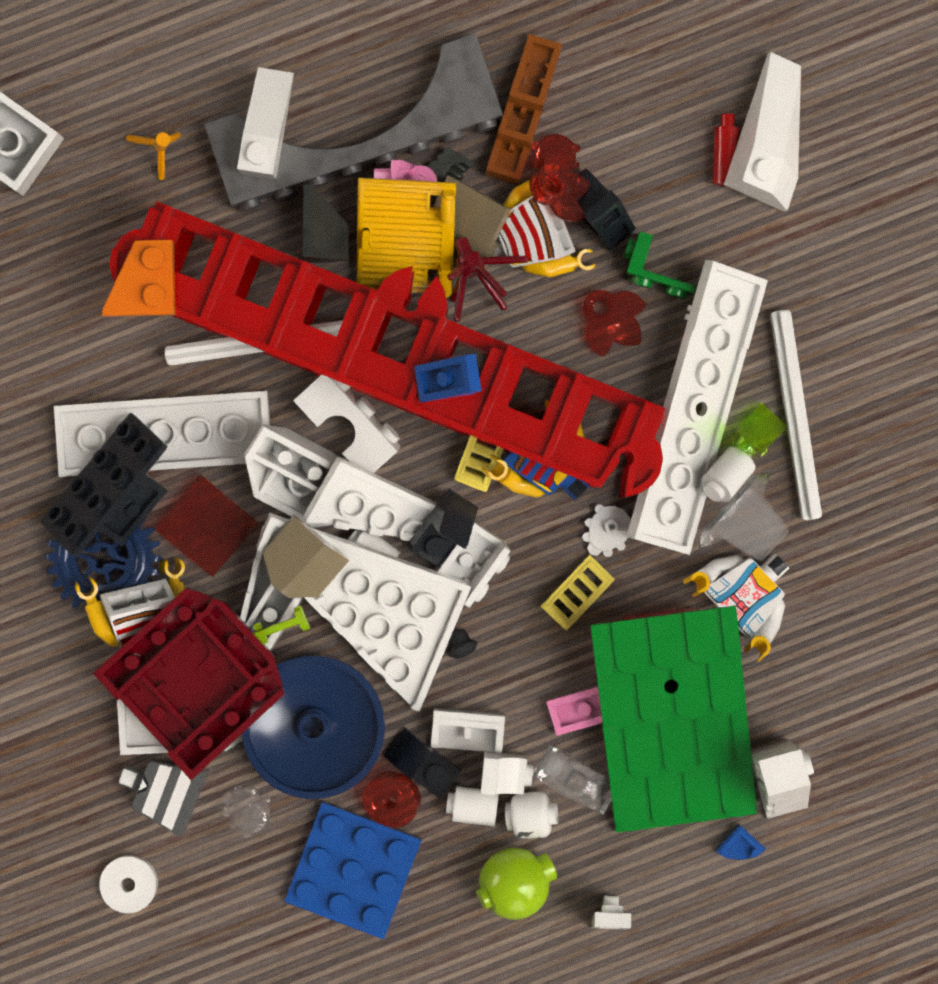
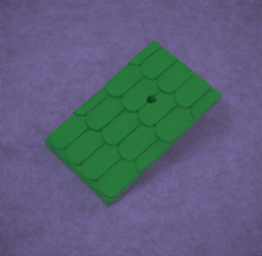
M736 605L698 610L694 607L627 615L622 616L621 621L591 624L615 832L636 831L757 814ZM673 679L677 684L675 689L670 692L665 691V682Z

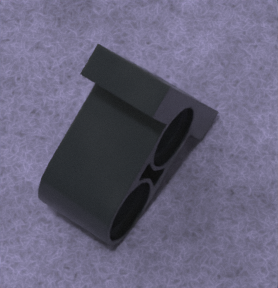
M584 168L558 191L568 206L597 235L601 244L609 252L636 230L621 200L612 190L609 192L588 169Z

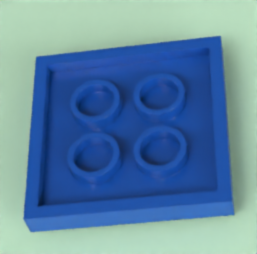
M322 801L284 902L384 940L422 838Z

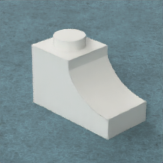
M484 752L481 794L494 796L497 794L524 795V786H531L533 765H527V756Z

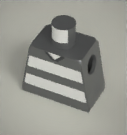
M152 758L145 772L126 765L118 785L137 792L132 804L134 810L181 837L187 829L209 769L204 768L197 776L190 780L173 761Z

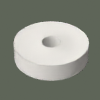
M123 855L114 859L103 870L100 878L102 898L109 907L121 913H135L144 909L153 900L158 888V878L155 869L147 860L136 855ZM131 878L135 882V888L132 890L125 889L123 880Z

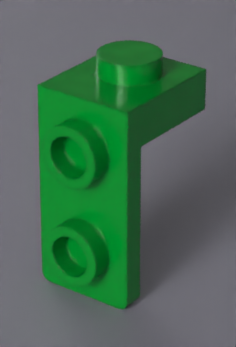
M639 231L636 239L629 238L623 258L630 260L625 275L632 277V284L651 289L652 284L666 288L665 294L684 300L686 295L693 296L695 294L697 286L643 270L653 235Z

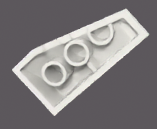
M769 52L724 185L779 210L787 211L798 180L801 66Z

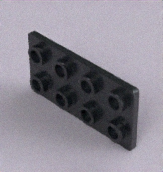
M129 413L116 427L103 446L95 452L92 459L79 475L71 481L69 487L55 504L48 509L45 516L41 519V524L74 557H77L98 531H101L123 546L168 491L163 485L146 474L165 452L167 445L137 416Z

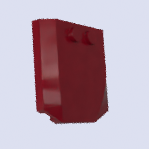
M189 587L185 588L93 673L117 700L120 699L168 751L167 755L190 780L197 776L285 695L275 655L225 601Z

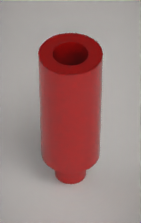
M721 114L720 126L714 127L713 185L725 186L724 182L740 137V128L734 127L735 114Z

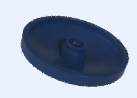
M306 655L280 663L277 666L285 695L242 733L246 754L258 774L271 786L285 794L304 799H322L339 795L358 784L370 772L379 757L385 736V717L379 696L372 684L360 671L336 658Z

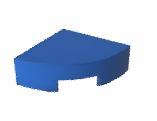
M740 824L715 849L723 857L734 860L754 858L766 850Z

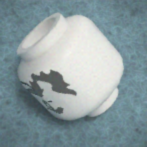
M543 791L524 792V795L515 794L511 802L505 805L507 830L513 831L518 839L547 837L551 832L552 825L558 824L557 803H550L548 795Z

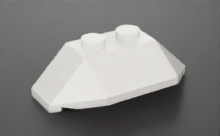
M264 424L244 453L253 496L291 517L295 515L304 523V513L337 456H340L288 428ZM305 523L313 528L329 525L324 523H318V525Z

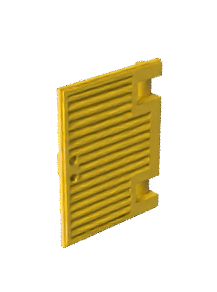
M358 178L356 282L378 290L386 277L397 270L413 266L412 272L415 271L412 293L423 294L432 282L428 280V269L438 270V279L445 290L446 298L452 294V280H448L447 276L453 270L456 183ZM431 195L441 196V208L430 207Z

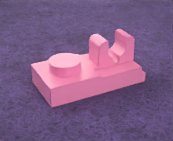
M598 686L546 701L557 736L602 723Z

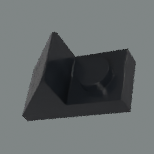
M449 488L407 544L409 549L439 567L455 544L463 549L467 548L478 511L477 505Z
M406 727L384 754V757L408 779H414L439 799L442 798L462 771Z

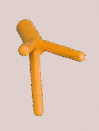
M161 132L155 139L127 135L126 140L154 147L157 151L158 179L164 180L165 150L170 143L181 137V133L175 132L168 135Z

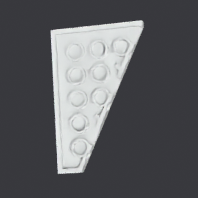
M269 513L256 545L257 550L262 555L264 548L289 519ZM312 528L346 555L350 561L318 597L304 598L323 618H326L332 624L333 628L386 680L393 690L395 689L406 700L413 710L420 712L471 589L470 583Z

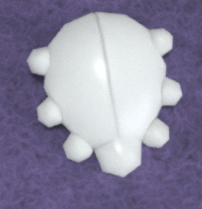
M601 504L596 505V514L593 518H587L585 521V526L589 527V532L584 533L582 538L584 541L590 542L587 547L590 555L598 556L603 551L605 557H610L613 554L612 549L617 548L619 551L625 549L624 542L628 538L626 536L631 520L621 508L616 506L604 507Z

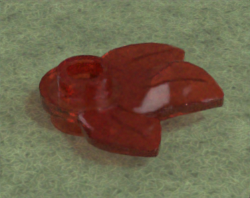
M553 152L545 158L542 169L531 176L529 182L530 192L538 203L549 206L558 218L568 222L579 221L584 218V213L577 200L587 191L590 182L579 174L568 170L569 158L567 152Z
M605 290L591 292L583 303V313L588 320L585 338L591 349L599 356L604 357L613 342L624 346L639 345L641 343V329L634 316L644 310L646 303L637 294L630 291H622L616 294H611ZM602 301L606 304L607 311L605 314L599 315L595 313L594 304L596 302Z

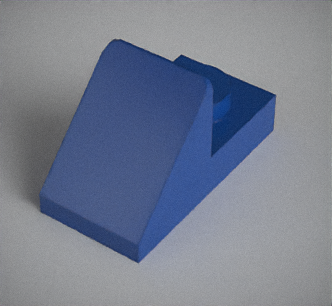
M476 354L462 355L414 366L420 403L472 395L482 391Z

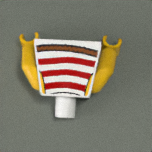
M556 165L549 166L541 178L536 176L511 191L503 205L512 210L496 239L500 243L493 257L504 255L527 256L528 262L510 264L512 268L521 266L526 273L547 278L573 272L575 267L582 270H591L596 265L593 263L584 266L581 263V256L586 252H593V250L580 249L577 252L575 251L552 189L561 186L565 178L560 179L558 182H552L548 178V173L558 168Z
M175 557L176 567L170 573L167 560L164 558L160 560L159 570L168 577L169 584L166 579L133 586L101 594V601L96 599L95 595L97 594L98 586L93 578L88 576L92 583V589L88 593L80 592V587L76 581L74 585L75 591L87 603V606L84 608L94 633L108 646L120 649L184 590V583L179 580V577L185 571L184 562Z

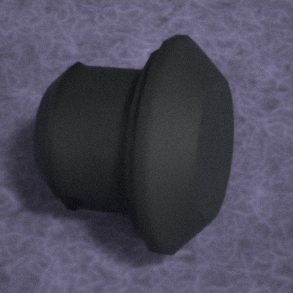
M457 629L452 632L448 643L451 650L448 655L455 659L463 658L475 651L478 642L470 640L467 630Z

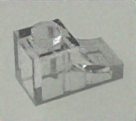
M550 744L533 776L557 793L603 815L611 802L609 777L573 755Z

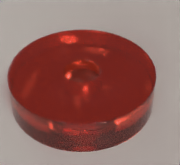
M383 771L376 774L366 786L363 792V804L367 813L376 822L386 827L399 828L409 824L414 819L421 806V795L416 784L404 774L396 771ZM388 797H392L396 802L391 801Z

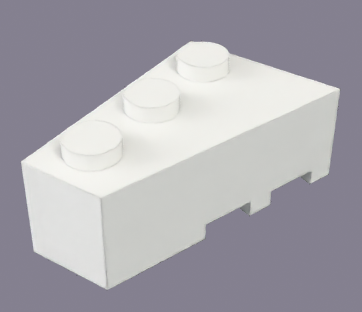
M258 550L253 562L248 590L240 616L253 632H255L253 625L260 622L262 627L266 628L292 618L295 612L294 608L299 606L304 597L288 598L271 584L264 557ZM284 630L266 636L268 643H265L270 651Z
M790 740L751 750L752 768L766 818L769 819L808 808L811 787L808 775L814 774L808 752L805 753L804 749L801 750L800 746H796Z

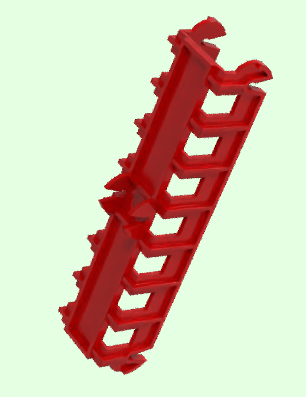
M156 201L153 208H149L142 228L133 229L122 236L111 250L109 266L111 276L114 282H116L135 241L173 240L175 315L170 316L224 338L230 337L265 351L261 352L317 376L323 375L350 386L349 389L467 437H470V435L476 437L477 441L497 448V446L503 448V451L511 454L513 452L588 483L592 488L602 487L620 462L619 457L621 454L626 456L627 464L622 470L618 498H626L643 492L654 484L661 473L663 455L661 445L655 439L666 408L448 320V304L445 290L437 275L418 300L417 309L409 312L406 310V306L411 300L415 271L412 272L413 266L395 271L383 280L378 290H374ZM195 237L214 244L200 281L180 273ZM261 263L283 272L268 309L246 300ZM326 290L351 300L337 337L309 326L313 324ZM392 317L420 328L405 364L377 353ZM457 344L488 355L480 375L482 391L472 395L420 403L414 366L452 358ZM523 370L556 383L548 407H546L541 420L508 407ZM591 398L622 410L607 447L577 435Z

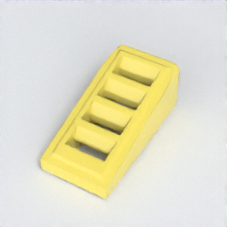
M470 435L454 480L487 492L492 479L482 472V467L492 471L496 467V460L490 456L496 455L500 458L504 449L497 446L495 450L477 443V438ZM472 452L491 459V463L471 456Z
M589 555L540 606L567 631L615 579ZM587 567L602 581L598 587L583 573ZM577 578L592 591L588 597L573 583ZM568 588L582 601L578 607L564 594ZM558 598L573 612L569 617L553 604Z

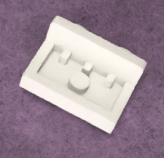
M474 522L467 548L463 549L455 544L439 567L435 568V571L470 583L471 589L464 603L469 608L474 601L479 602L485 596L489 588L487 583L494 573L498 574L506 567L510 559L508 555L510 549L505 541Z

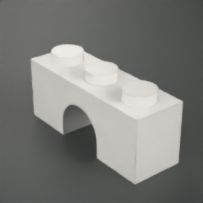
M320 375L293 401L317 427L331 416H343L349 419L355 428V439L342 454L349 462L372 473L376 472L400 449L401 445L397 442L400 439L399 435L389 424L385 423L382 425L373 416L376 413L373 406L364 397L358 399L350 391V386Z

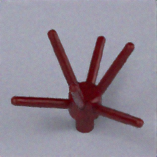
M467 237L456 240L454 245L459 254V258L456 259L457 267L447 276L448 280L451 281L459 275L450 296V301L456 302L454 321L459 322L461 320L466 280L475 276L479 278L499 308L505 311L507 305L501 296L505 297L507 292L485 269L484 265L528 262V257H481L478 251H472Z

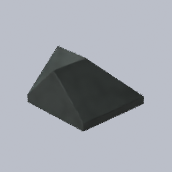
M304 184L303 258L308 263L348 261L349 225L311 184Z

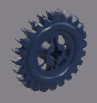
M146 518L125 542L129 558L122 556L119 549L120 544L117 542L102 541L98 531L95 535L97 543L91 547L86 546L83 551L98 553L104 552L107 548V555L117 561L105 563L103 567L101 566V560L96 558L95 555L80 553L77 557H74L57 540H48L46 542L47 545L55 549V552L45 555L44 558L54 562L55 565L47 569L46 573L58 575V578L52 583V587L64 586L65 589L60 598L63 600L71 595L74 596L72 608L75 609L82 602L87 606L85 599L79 597L75 591V582H78L80 592H90L92 583L86 577L93 571L105 574L107 584L96 583L98 586V591L95 595L97 601H101V594L150 583L148 575L160 574V571L152 567L151 564L163 559L162 556L152 554L151 551L160 546L161 542L148 540V537L155 532V528L143 530L141 527ZM78 558L86 559L89 569L84 574L80 570ZM117 568L125 570L119 579L112 582L111 572Z

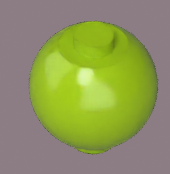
M506 848L493 854L483 865L479 876L480 889L476 890V894L485 910L490 908L494 914L505 919H524L535 914L544 905L549 895V882L557 879V873L546 853L536 857L526 849Z

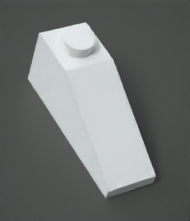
M258 67L242 136L237 166L240 174L276 180L294 73Z

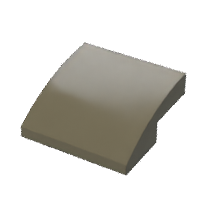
M448 175L445 182L456 183L454 242L467 237L472 251H478L481 257H493L500 243L496 239L512 209L455 177ZM441 196L437 197L434 207L441 208ZM454 245L453 258L458 259L459 254Z

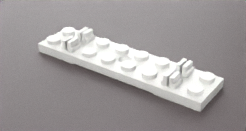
M705 260L692 306L688 305L687 308L690 314H686L684 320H687V325L663 407L666 409L655 439L661 445L663 455L661 473L652 486L638 494L626 537L690 555L706 500L701 479L716 461L768 280L715 261ZM701 402L702 409L698 415L696 413V406Z

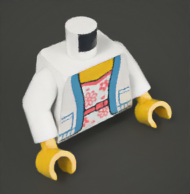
M776 553L761 566L751 557L744 559L739 555L713 559L698 572L683 580L684 584L690 581L696 583L697 591L692 594V597L704 593L717 607L736 605L739 631L747 639L753 638L744 647L745 653L752 647L757 648L760 656L756 661L760 662L770 652V644L780 629L785 604L782 600L785 593L775 582L789 569Z

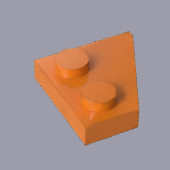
M135 241L102 309V316L175 315L174 241Z

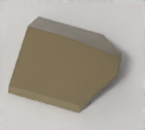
M295 515L289 519L262 551L271 584L288 598L318 597L350 561L346 555Z

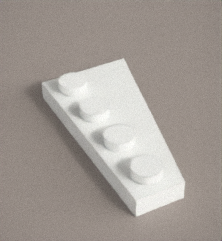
M337 456L304 513L303 519L305 523L315 525L324 523L333 525L334 528L349 530L351 528L367 531L371 535L383 536L384 534L400 537L404 541H410L438 503Z

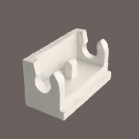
M434 708L431 747L502 753L505 714Z

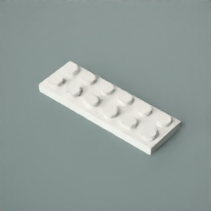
M268 391L54 406L59 477L78 476L92 459L95 452L103 446L116 427L129 413L137 416L167 445L165 452L149 471L246 464L244 453L262 425H270Z

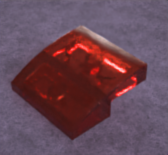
M200 474L156 525L155 529L199 567L214 577L257 526L258 521Z

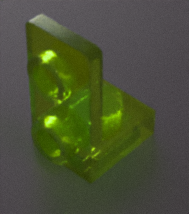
M761 402L731 433L737 439L733 445L744 451L749 457H764L769 452L767 448L787 426Z

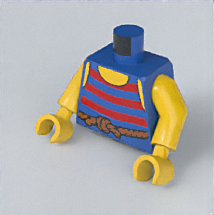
M546 400L545 406L548 407L549 402ZM580 424L577 435L584 437L583 428ZM513 452L504 461L496 455H491L490 457L496 460V467L492 471L482 467V472L493 480H497L513 493L535 498L541 497L544 494L550 496L560 486L575 501L590 486L584 481Z

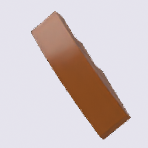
M531 34L528 35L486 168V176L519 186L563 44Z

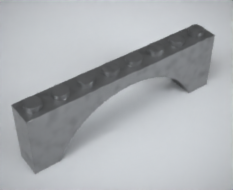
M475 33L442 44L439 62L430 86L414 109L394 127L366 142L344 148L309 149L282 143L276 180L243 175L237 170L246 122L239 113L205 123L204 126L230 204L234 209L241 208L242 212H246L262 206L260 200L274 196L275 201L294 196L296 194L294 189L302 187L304 184H311L314 188H319L329 184V177L342 174L343 178L352 177L363 172L362 166L374 162L377 167L390 164L391 160H397L395 155L409 151L410 156L421 154L431 149L429 145L440 140H443L444 144L454 143L464 138V132L477 129L478 133L490 131L498 127L497 121L502 120L503 114Z

